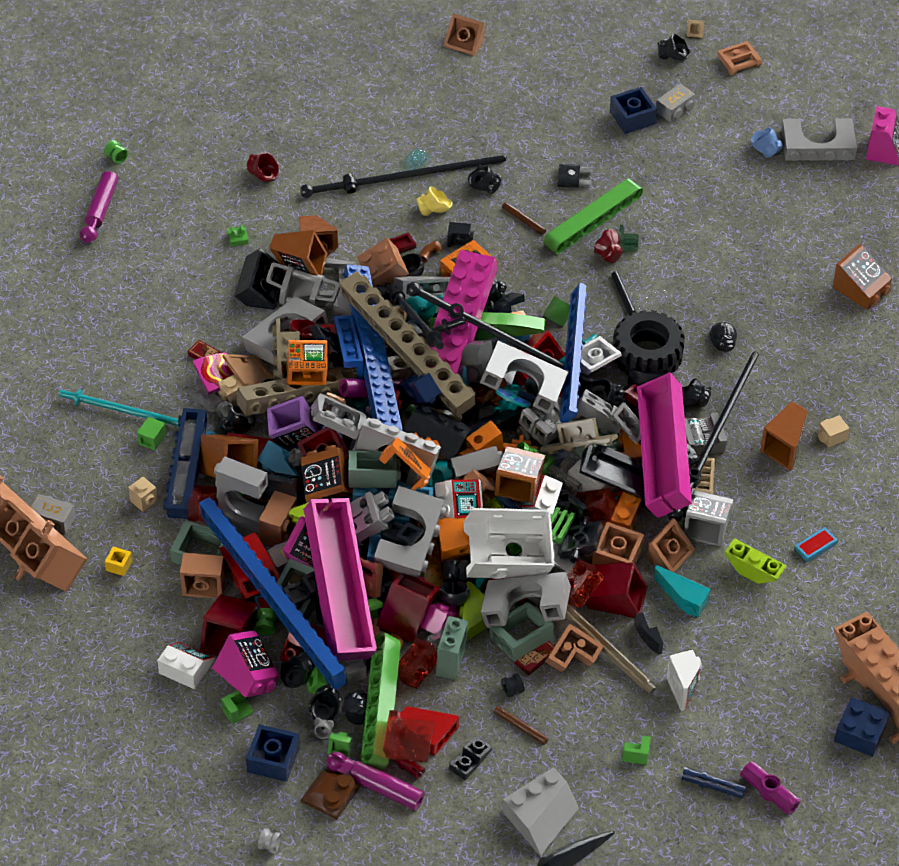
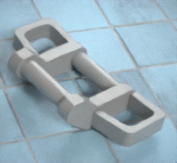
M277 263L271 264L266 281L281 289L280 304L284 305L292 299L289 297V289L293 277L314 282L309 299L310 304L317 307L318 301L335 303L340 291L339 282L324 278L322 275L316 276L296 270L293 266L288 267ZM275 268L287 270L282 285L272 281ZM323 282L335 285L331 298L319 297Z

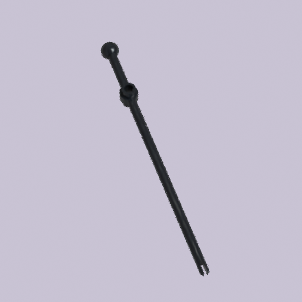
M499 155L355 179L352 174H345L342 182L312 187L304 184L300 187V192L304 198L311 197L313 193L343 188L348 194H352L357 191V186L500 163L505 162L507 156Z
M417 282L409 284L406 290L409 296H419L446 310L452 319L464 317L467 322L538 359L564 370V363L464 312L462 305L458 303L451 305L422 290ZM580 373L579 380L591 385L594 379Z
M755 351L752 352L695 467L689 469L691 490L700 484V472L759 356L758 352L755 358H753ZM673 508V512L668 514L669 519L680 521L683 517L682 508L678 510Z

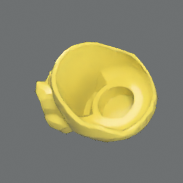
M429 187L426 194L417 198L416 201L421 214L424 216H428L432 212L444 213L449 211L453 204L443 191H439L434 187Z

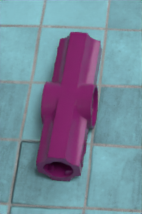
M755 762L747 763L741 771L740 776L755 787L764 800L773 802L787 815H791L800 805L801 800L782 786L780 779L776 775L768 774Z

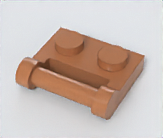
M748 41L719 50L717 53L718 58L726 66L730 75L753 66L758 67L762 65L760 56ZM749 58L752 59V60H749V61H746V62H743V63L734 65V63H737V62H740V61H743V60H746V59H749Z
M360 558L361 566L371 570L373 573L362 570L366 594L373 598L380 597L383 564Z

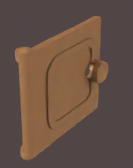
M222 355V358L242 386L258 384L265 379H274V376L261 358L257 356Z

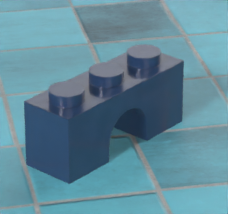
M423 373L419 377L417 374L410 375L396 385L408 405L430 404L437 400V395L441 393L430 373Z

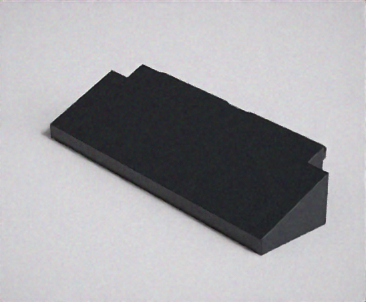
M589 444L582 453L580 474L645 501L643 465H638L634 458L609 447L598 445L592 450V445ZM692 488L691 498L693 497L696 489ZM689 505L682 508L684 518H686Z

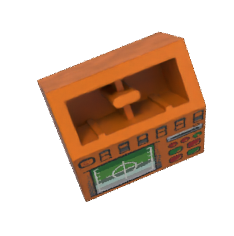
M288 340L286 369L288 385H326L327 340Z

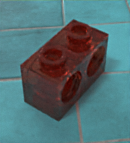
M194 486L188 502V521L205 522L201 517L199 502L210 497L218 506V498H216L217 487Z
M609 488L577 492L575 495L589 507L585 516H588L590 521L611 519L618 503Z
M579 560L569 571L567 577L571 589L568 604L581 609L602 582L604 577L596 566Z
M417 638L399 660L398 677L401 683L415 689L421 685L437 664V651L433 643Z

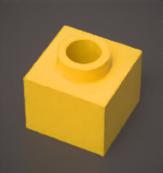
M113 546L105 560L106 571L125 576L133 562L132 553Z

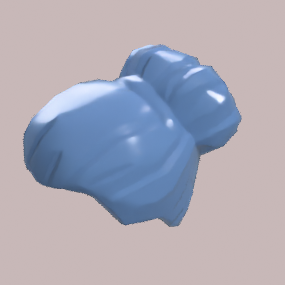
M770 127L755 132L750 141L751 145L763 153L766 158L773 157L783 148V143L777 140L774 130Z

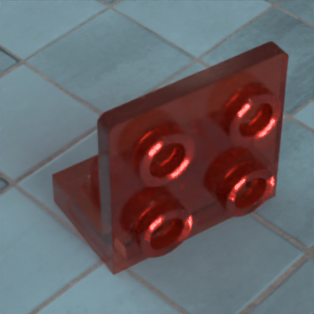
M390 710L383 745L386 758L428 762L434 723L431 721L403 719L398 711Z

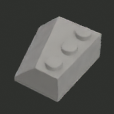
M553 767L503 799L502 812L541 857L547 847L556 839L559 832L565 828L577 813L579 807L567 781Z

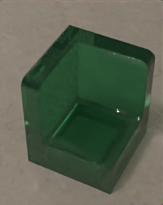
M620 225L619 246H621L622 251L638 252L639 235L624 234V226Z

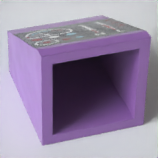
M303 396L267 408L269 436L288 451L298 446L297 443L321 430L320 423L313 420L312 410Z

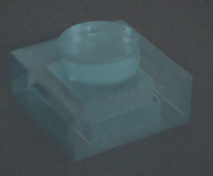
M417 147L405 157L406 162L418 169L430 160V155Z

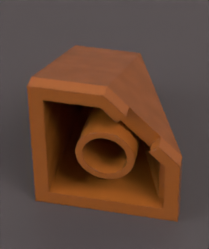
M317 215L299 216L300 231L314 230L327 251V257L338 248L337 228Z

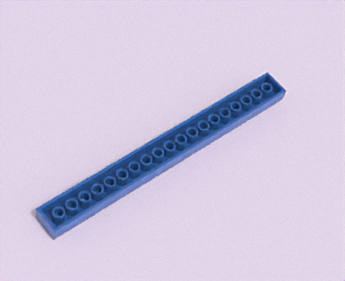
M346 264L344 270L345 278L358 271L362 276L365 275L370 285L373 287L368 266ZM350 304L363 357V373L372 418L378 419L381 423L388 426H395L403 431L384 339Z
M210 497L199 502L202 519L333 689L336 690L345 685L346 675L344 674V666L338 663L337 657L331 654L330 648L324 645L323 639L317 636L316 630L310 627L309 621L303 618L302 612L297 610L295 603L290 601L288 594L283 592V588L277 584L274 576L271 577L269 570L264 568L260 559H257L256 553L250 550L247 542L243 541L242 535L238 534L235 526L230 524L229 518L224 516L222 509H219L217 503L214 500L212 501Z

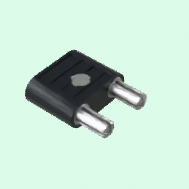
M559 163L558 187L579 188V186H591V180H579L580 173L592 174V168L580 167L577 164Z

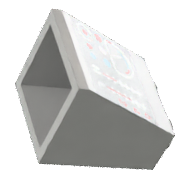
M695 490L692 504L689 505L685 518L684 533L687 538L721 547L731 515L733 499Z

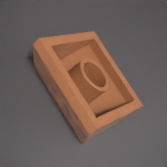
M453 13L443 46L475 56L484 42L485 23Z
M671 519L649 543L647 556L648 561L671 572H675L695 550L675 519Z

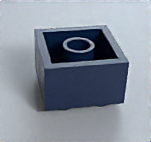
M642 87L610 97L609 112L625 134L656 124L657 108Z
M851 697L836 729L834 742L873 757L887 727L890 712Z
M259 724L246 757L247 772L287 782L300 748L299 734Z

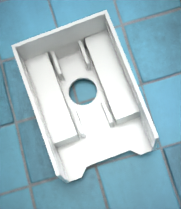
M472 508L464 520L463 527L464 532L469 536L471 563L466 567L467 577L505 579L548 574L554 567L550 510ZM509 543H517L522 548V555L508 556L506 546Z

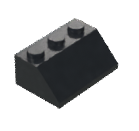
M261 248L247 255L234 297L249 307L274 310L281 289L269 284L266 278L271 264H278V262ZM275 268L272 281L282 285L286 272L281 268Z
M420 404L413 411L403 432L417 433L419 438L424 440L427 437H430L431 441L437 440L441 446L438 457L451 463V458L457 457L465 448L466 438L470 435L472 429L462 422L449 418L446 414L433 410L428 405Z
M262 470L267 472L268 486L259 499H267V497L273 495L274 491L297 497V505H301V502L306 501L303 476Z

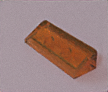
M433 536L431 543H434L432 554H427L426 561L429 562L424 573V580L441 589L444 582L441 572L443 561L441 560L438 536Z

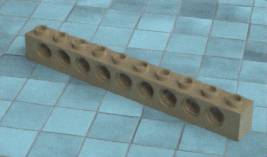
M356 271L339 282L340 293L404 362L418 376L423 373L431 374L441 391L437 397L456 417H459L475 405L476 395L473 389L464 384L460 375L454 374L450 365L440 359L438 352L428 346L424 337H419L415 328L404 321L402 314L396 312L387 299H383L380 291L370 285L365 275L362 276Z
M399 355L388 357L392 379L405 380L410 375H416ZM342 366L327 369L326 385H288L287 378L238 387L237 404L245 416L267 412V408L303 396L307 403L314 402L320 393L326 395L329 392L341 397L339 393L340 381L342 379H357L355 367L344 368Z

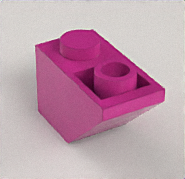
M444 602L432 604L428 608L421 627L440 636L443 634L448 616L457 618L460 609L456 608L457 605L449 606Z

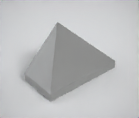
M623 402L611 416L633 443L637 444L641 440L639 419Z

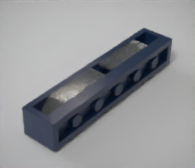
M183 408L182 415L178 417V427H180V430L175 434L177 447L173 448L172 451L174 464L170 465L169 468L171 481H167L166 492L168 493V498H164L163 509L167 511L168 518L191 519L200 469L201 435L206 434L208 422L206 410Z

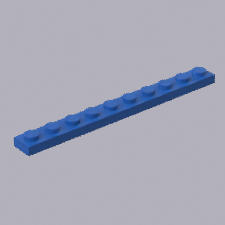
M579 283L570 294L564 370L568 373L562 388L560 422L562 423L569 422L571 418L574 419L578 412L576 407L579 399L581 350L583 348L582 337L584 335V312L586 310L585 300L587 298L586 285Z

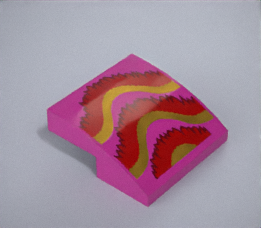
M227 353L213 354L193 360V366L208 395L220 391L219 382L234 374L222 358V355Z

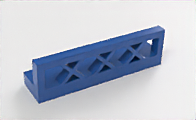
M353 315L334 316V325L344 368L355 367L357 379H363V357Z

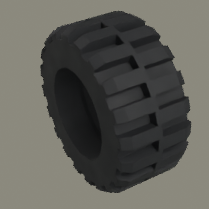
M641 310L640 313L633 312L630 316L627 315L617 324L614 330L613 347L622 354L614 362L618 364V368L621 371L625 370V374L628 376L629 370L632 368L647 373L657 372L663 375L669 372L674 373L679 365H681L683 359L685 335L682 327L672 317L669 318L667 314H660L654 310L651 312ZM652 341L662 347L655 350H646L636 346L635 343Z

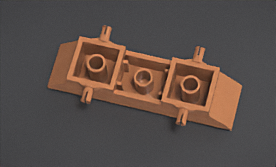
M0 475V542L11 551L10 556L16 560L19 566L14 578L21 581L24 574L28 572L35 579H41L64 591H68L87 558L53 528L55 524L52 521L47 520L46 522L3 483L4 477Z
M865 612L834 628V633L843 655L842 662L849 670V673L841 676L840 679L843 684L854 679L866 691L870 689L890 712L892 715L891 721L898 729V733L890 736V741L895 744L899 742V648L872 616Z

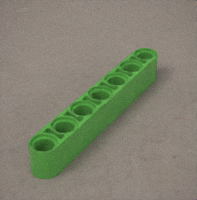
M631 179L624 180L550 231L545 236L543 244L556 254L562 253L638 200L643 194V188Z
M379 632L375 636L377 651L371 657L361 760L369 766L383 770L388 765L390 758L401 644L399 639L384 632Z

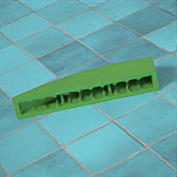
M484 312L481 317L483 322L512 337L545 332L544 318ZM437 317L431 318L430 329L434 327ZM478 327L473 341L486 340L496 336Z

